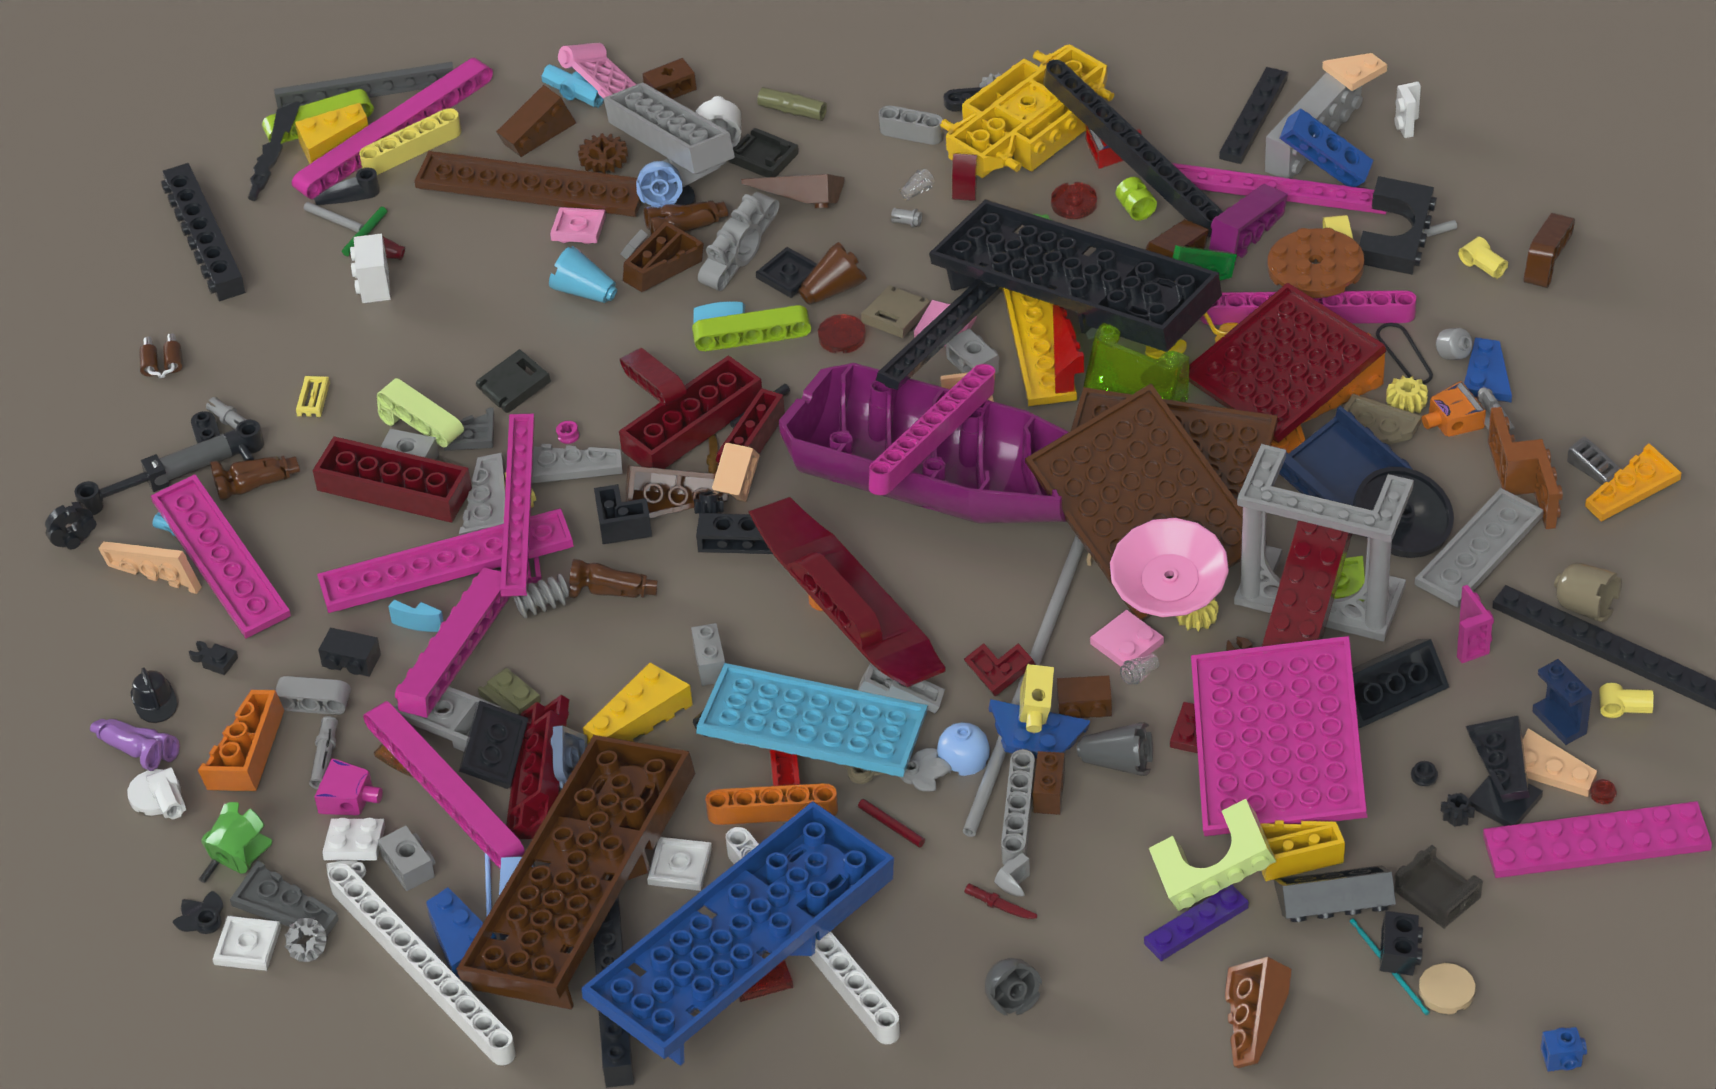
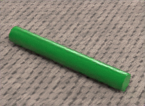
M381 206L354 237L368 235L388 213L387 209ZM354 237L342 249L343 255L349 256L351 254L350 247H354Z

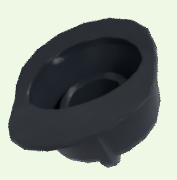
M145 667L141 668V673L135 677L130 691L136 712L146 722H163L169 719L177 708V698L171 683L162 673L154 670L147 671Z

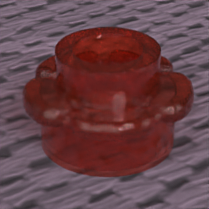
M1606 779L1597 780L1590 788L1592 800L1599 804H1610L1617 796L1614 784Z

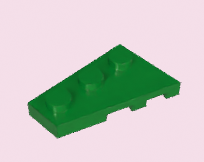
M1175 245L1173 259L1218 272L1220 281L1232 278L1237 254L1232 252Z

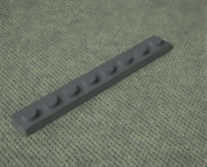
M453 62L276 88L274 93L277 108L280 109L296 101H299L301 106L356 89L366 91L369 98L423 90L454 70Z

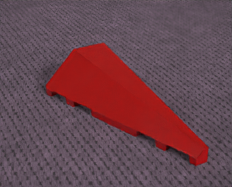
M1053 305L1055 394L1075 391L1074 374L1084 373V354L1079 352L1080 344L1076 340L1075 331L1070 319H1066V309L1057 305Z

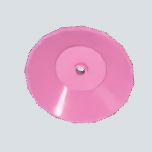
M1179 518L1151 520L1133 528L1117 544L1110 561L1111 582L1122 600L1140 612L1159 617L1183 616L1207 606L1222 591L1229 572L1227 552L1217 536L1196 522Z

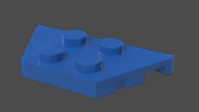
M990 699L988 708L995 718V727L997 733L1002 738L1001 743L1004 751L1014 753L1017 750L1024 749L1032 752L1036 759L1038 751L1065 753L1066 750L1076 743L1077 738L1088 730L1090 720L1049 712L1046 724L1042 725V731L1031 733L1026 730V723L1019 721L1020 705Z

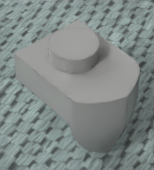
M1021 853L1014 859H1009L998 871L994 881L995 884L1010 895L1017 897L1025 896L1019 883L1030 876L1029 858Z

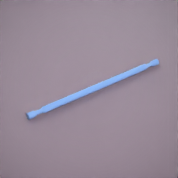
M485 853L487 918L492 909L490 858Z

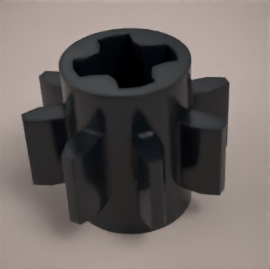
M715 491L700 492L699 499H694L695 514H719V512H724L723 497L718 498V492Z
M1462 793L1448 794L1447 802H1441L1443 821H1448L1454 827L1468 825V818H1474L1475 808L1472 807L1473 799H1468Z

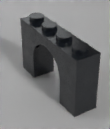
M1378 176L1373 193L1372 209L1399 214L1409 220L1413 227L1408 232L1397 236L1363 231L1359 246L1364 254V265L1413 275L1415 266H1420L1422 252H1419L1420 247L1424 248L1426 244L1427 234L1424 231L1425 229H1430L1432 216L1429 215V212L1435 210L1437 197H1433L1434 187Z

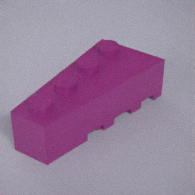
M1263 184L1244 198H1241L1233 206L1228 207L1226 211L1216 216L1211 223L1212 235L1209 250L1232 252L1237 254V257L1243 258L1248 253L1246 248L1250 243L1256 244L1261 239L1264 230L1269 231L1284 215L1288 194Z

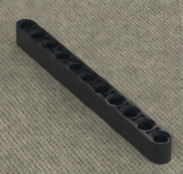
M1060 60L1049 61L1045 69L1044 86L1185 219L1209 229L1207 237H1211V223L1223 211L1064 62Z

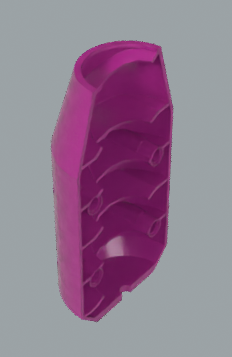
M856 363L824 368L817 373L803 390L802 398H797L779 420L780 434L796 468L800 472L870 492L869 466L950 389L909 379L898 390H895L876 381L878 369ZM986 400L890 493L881 496L935 510L974 523L1067 522L1062 509V496L1058 495L1056 489L1052 490L1051 496H1048L1026 465L1025 458L1067 434L1068 431L1028 411Z

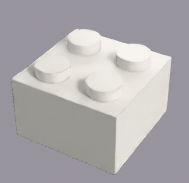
M382 234L354 237V247H350L352 261H355V263H351L352 275L358 278V280H355L356 294H361L362 303L391 300L389 268Z

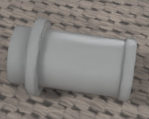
M894 207L891 216H895L891 218L893 223L909 224L914 228L920 226L922 222V212H918L917 209L911 211Z

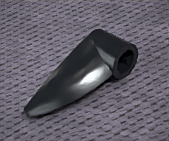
M373 168L360 169L356 173V177L337 183L314 199L315 204H338L373 198L380 192L377 173Z

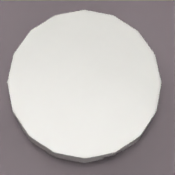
M161 769L145 771L137 775L130 782L127 789L128 800L136 812H144L145 815L149 816L163 814L157 799H154L146 779V776L162 771ZM176 778V780H177V782H178V786H179V792H180V794H181L180 783H179V780Z

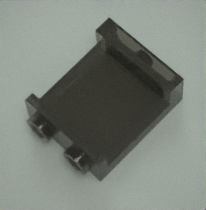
M1431 845L1425 851H1419L1414 860L1407 866L1404 865L1398 869L1395 874L1394 892L1445 929L1481 898L1483 881L1476 875L1466 880L1436 857L1437 848Z

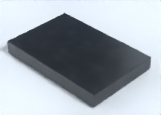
M479 701L475 709L459 772L508 789L512 783L528 718Z

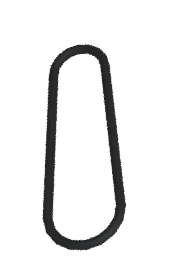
M1385 323L1381 325L1376 331L1377 339L1385 345L1387 352L1391 355V357L1395 360V362L1399 365V367L1403 370L1407 377L1410 378L1411 374L1407 371V369L1403 366V364L1399 361V359L1395 356V354L1391 351V349L1380 337V331L1385 327H1397L1404 332L1411 346L1413 347L1422 364L1429 373L1428 379L1423 380L1422 383L1426 384L1430 382L1433 377L1432 371L1430 370L1423 356L1419 352L1412 338L1408 334L1407 330L1402 325L1397 323Z

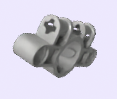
M755 192L752 196L745 194L742 197V203L737 209L732 211V217L717 232V238L713 244L707 246L706 253L708 258L699 270V283L722 291L739 267L747 265L753 259L759 248L762 234L778 213V200L760 192Z

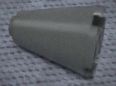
M1139 722L1085 735L1077 743V755L1082 758L1084 763L1139 776H1147L1150 772V769H1146L1147 762H1152L1153 759L1152 733L1146 732L1145 727L1149 726L1148 723Z

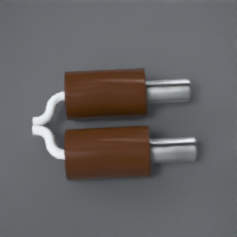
M168 334V341L163 345L165 371L162 375L158 372L157 348L152 345V338L148 337V341L147 337L144 338V345L139 349L141 374L147 377L158 375V378H164L167 373H177L182 369L181 345L176 341L175 334Z

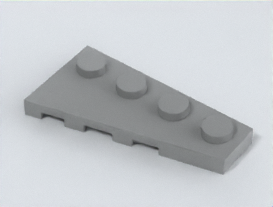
M541 444V447L534 446L532 483L623 474L621 449L589 447L587 450H579L576 446L566 445V448L563 449L552 448V444Z
M502 453L477 457L472 478L473 486L468 494L467 510H464L463 526L460 527L459 536L504 524L506 480L504 477L505 467Z

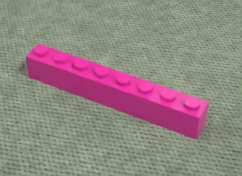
M483 567L478 576L473 578L471 586L467 591L463 592L461 600L457 606L452 608L447 620L441 623L438 633L430 639L426 650L420 653L414 667L408 670L402 684H398L395 691L398 711L426 718L429 716L511 597H501V571Z

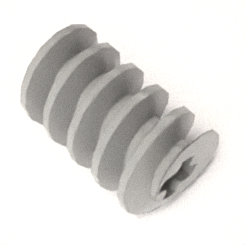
M560 573L557 575V581L552 576L548 577L547 584L543 580H539L538 588L534 583H530L526 596H513L519 613L524 618H527V611L531 610L534 615H537V607L539 606L543 612H547L548 603L553 609H556L557 600L565 606L566 597H569L566 582Z

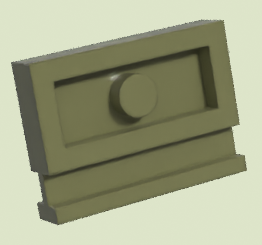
M505 668L488 680L487 685L484 687H478L479 695L486 701L518 715L534 703L541 702L540 695L508 668Z

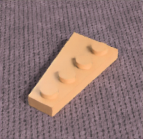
M105 541L98 548L109 567L134 575L141 572L153 581H157L159 578L169 581V586L175 588L183 585L189 587V592L197 594L202 588L183 551Z

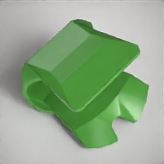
M229 802L223 805L216 823L202 837L201 842L211 859L240 874H244L251 868V863L272 845V840L260 834L265 824L254 810L248 809L244 815H241L238 812L239 802Z

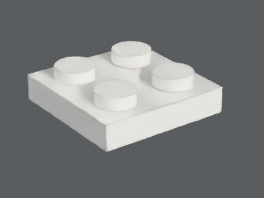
M331 819L323 848V859L377 860L380 850L378 839L383 837L385 830L384 819Z

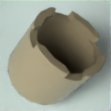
M1573 563L1562 573H1559L1555 579L1554 587L1556 588L1557 600L1565 609L1603 623L1613 613V610L1609 609L1613 598L1619 599L1621 577H1618L1617 573L1583 563Z

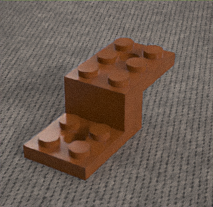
M1501 407L1491 408L1488 445L1502 489L1514 495L1534 493L1538 507L1544 510L1542 520L1545 529H1555L1557 518L1561 516L1559 500H1562L1563 493L1561 485L1556 483V469L1550 465V450L1545 449L1542 439L1515 442L1514 435L1509 433L1510 423L1508 416L1504 417Z

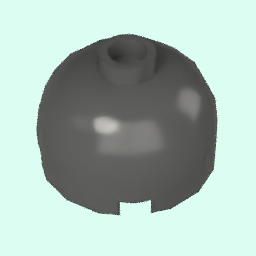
M1016 958L1004 959L994 964L988 971L985 979V994L991 1005L1001 1014L1009 1016L1007 1013L1011 1014L1015 1011L1016 1015L1023 1014L1032 1008L1039 999L1040 993L1038 990L1040 984L1042 985V979L1035 968L1024 960Z

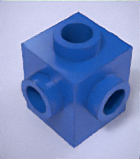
M1562 1027L1543 1032L1541 1051L1547 1071L1572 1070L1582 1067L1583 1055L1587 1054L1585 1039L1580 1038L1577 1027Z

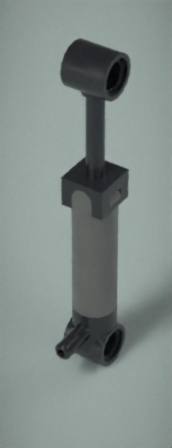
M244 420L232 431L159 458L155 454L142 459L143 473L101 489L92 481L82 482L74 490L76 500L85 504L92 514L96 515L103 509V498L139 484L148 482L152 491L156 492L169 487L168 481L207 467L212 461L219 462L241 454L244 461L254 460L252 454L257 453L264 446L260 424L255 420Z

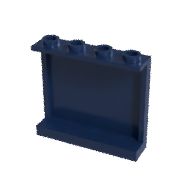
M1339 406L1333 419L1289 454L1286 452V459L1279 474L1302 494L1353 506L1354 496L1359 485L1372 472L1386 467L1413 468L1410 467V464L1405 459H1401L1396 455L1388 444L1381 442L1368 427H1364L1358 422L1351 412Z

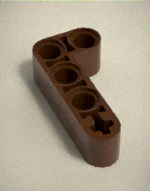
M1555 213L1549 215L1530 245L1524 274L1525 283L1545 288L1549 287L1555 261L1572 236L1575 218Z

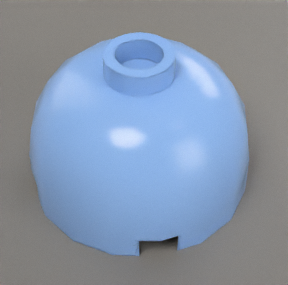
M653 161L645 165L640 170L636 181L637 194L644 204L651 205V207L660 208L666 204H675L683 191L682 178L677 168L664 161Z
M961 722L947 727L941 734L937 753L939 758L949 763L952 771L959 772L961 776H967L984 769L986 761L990 757V746L986 734L978 726Z

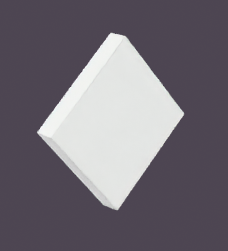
M660 837L648 874V885L701 891L712 851L711 842Z
M227 916L213 957L214 965L267 971L281 930L280 921Z

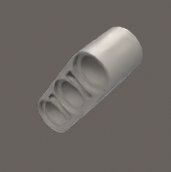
M889 105L879 110L880 132L885 136L932 145L938 144L943 140V128L940 127L943 119L940 115Z
M292 676L281 677L275 689L284 711L340 715L345 712L351 693L350 685L341 680Z

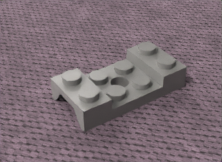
M452 687L447 688L427 718L398 711V703L396 706H393L411 726H416L449 739L453 743V748L463 752L477 703L483 701L501 708V706ZM445 708L449 709V711H447L446 713L437 712L438 710H443Z

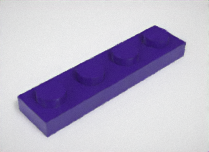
M1231 884L1145 936L1144 944L1160 961H1163L1248 909L1249 901Z

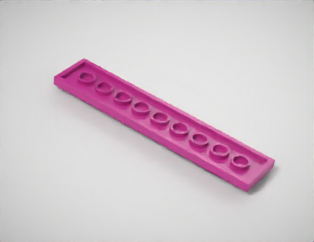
M561 508L530 516L529 559L574 547ZM504 524L319 573L317 576L328 613L341 611L346 608L481 572L483 567L488 569L501 567Z

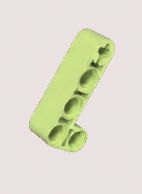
M395 378L377 393L378 414L383 422L389 426L394 425L401 419L423 435L436 437L437 444L441 447H447L464 432L462 423L455 416L400 379Z

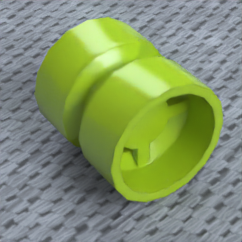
M1130 177L1118 185L1116 197L1132 219L1141 221L1147 219L1155 212L1157 201L1140 178Z

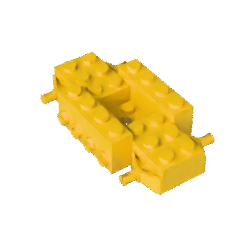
M1070 44L1048 55L1039 50L1035 51L1033 59L1041 62L1040 66L1033 64L1025 58L962 104L963 120L961 122L953 124L947 119L941 121L940 127L948 131L946 135L948 158L953 161V153L978 154L976 175L984 178L993 170L1003 168L1004 166H1008L1015 172H1018L1021 167L1032 172L1086 130V125L1044 86L1043 79L1047 63L1051 60L1064 62L1099 96L1110 102L1114 98V93L1105 89L1107 65Z

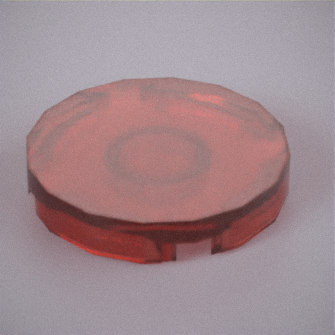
M1074 182V185L1064 183L1052 192L1051 207L1056 214L1067 219L1085 218L1097 208L1096 192L1092 187L1081 182Z
M851 315L831 316L826 318L818 328L820 345L832 353H836V351L850 353L857 350L865 341V325L860 319Z

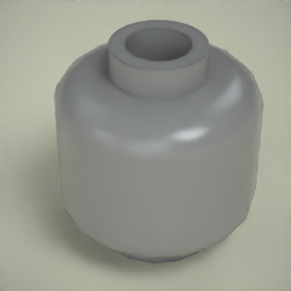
M1462 328L1444 329L1437 337L1436 349L1443 359H1464L1472 350V338L1469 332Z

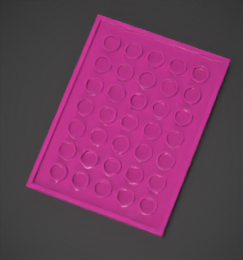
M1349 636L1191 655L1204 837L1231 834L1222 810L1244 799H1247L1256 812L1259 822L1264 824H1275V820H1283L1284 824H1301V821L1335 822L1368 818Z

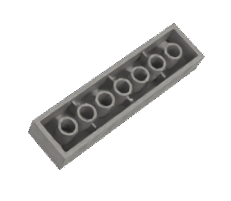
M645 83L637 84L604 98L610 124L694 174L704 173L708 168L724 165L728 160L735 158L730 132Z

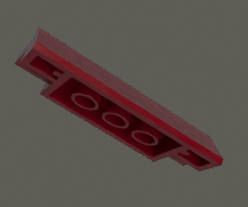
M560 695L546 706L536 702L520 714L528 718L512 779L506 826L518 839H533L559 795V781L556 779L553 771L551 737L554 726L566 727L570 699L563 695Z

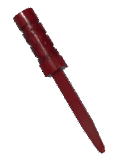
M970 883L965 888L964 892L987 903V906L993 909L996 907L1021 918H1037L1036 913L1001 899L999 894L994 892L991 894Z

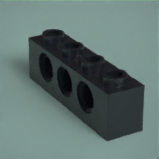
M699 513L696 533L698 552L773 554L758 531L750 514Z

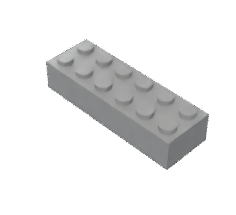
M1326 72L1266 136L1265 172L1277 177L1292 179L1295 174L1300 173L1304 164L1310 161L1279 139L1286 120L1290 115L1299 109H1303L1336 133L1343 122H1347L1351 113L1361 106L1363 101L1361 96L1362 86L1351 91Z

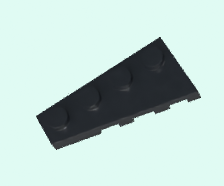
M1518 715L1466 726L1468 735L1502 802L1529 798L1521 723Z

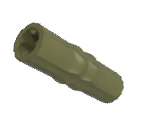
M762 87L757 98L759 106L779 110L783 113H791L795 116H804L822 121L827 112L826 102L790 92Z

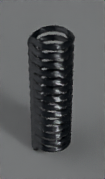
M213 859L199 880L201 879V882L205 883L219 862Z

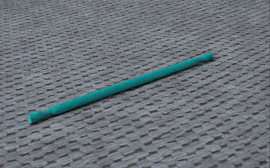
M1352 918L1350 923L1357 929L1361 937L1380 959V950L1364 930L1358 926L1356 920ZM1392 973L1413 1001L1420 1006L1422 1012L1428 1015L1430 1011L1423 1006L1421 1000L1398 973Z

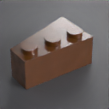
M665 221L624 262L623 282L643 292L702 262L704 243Z

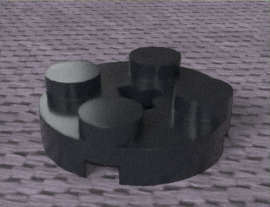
M71 502L72 506L66 508L64 505H61L47 517L45 521L47 528L45 534L53 545L67 547L70 550L76 549L89 536L91 531L96 528L97 523L92 512L81 502Z

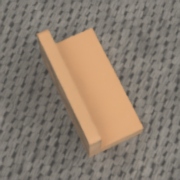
M725 443L712 489L717 492L730 494L736 500L746 502L760 455L753 448Z

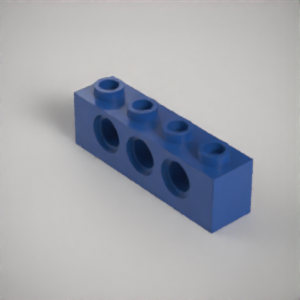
M1299 109L1287 118L1279 137L1283 142L1346 186L1357 187L1364 183L1374 161L1363 151L1354 147L1346 139L1340 137L1329 129L1328 126L1319 122L1303 109Z

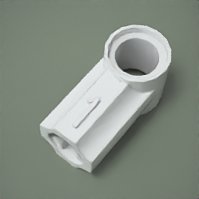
M170 767L146 776L151 794L154 799H157L164 818H171L173 820L181 817L186 808L179 792L178 782L173 769Z

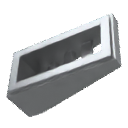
M1582 437L1568 450L1567 462L1602 485L1605 482L1611 481L1614 478V474L1620 469L1618 465L1586 437ZM1607 469L1609 472L1604 475L1603 472Z

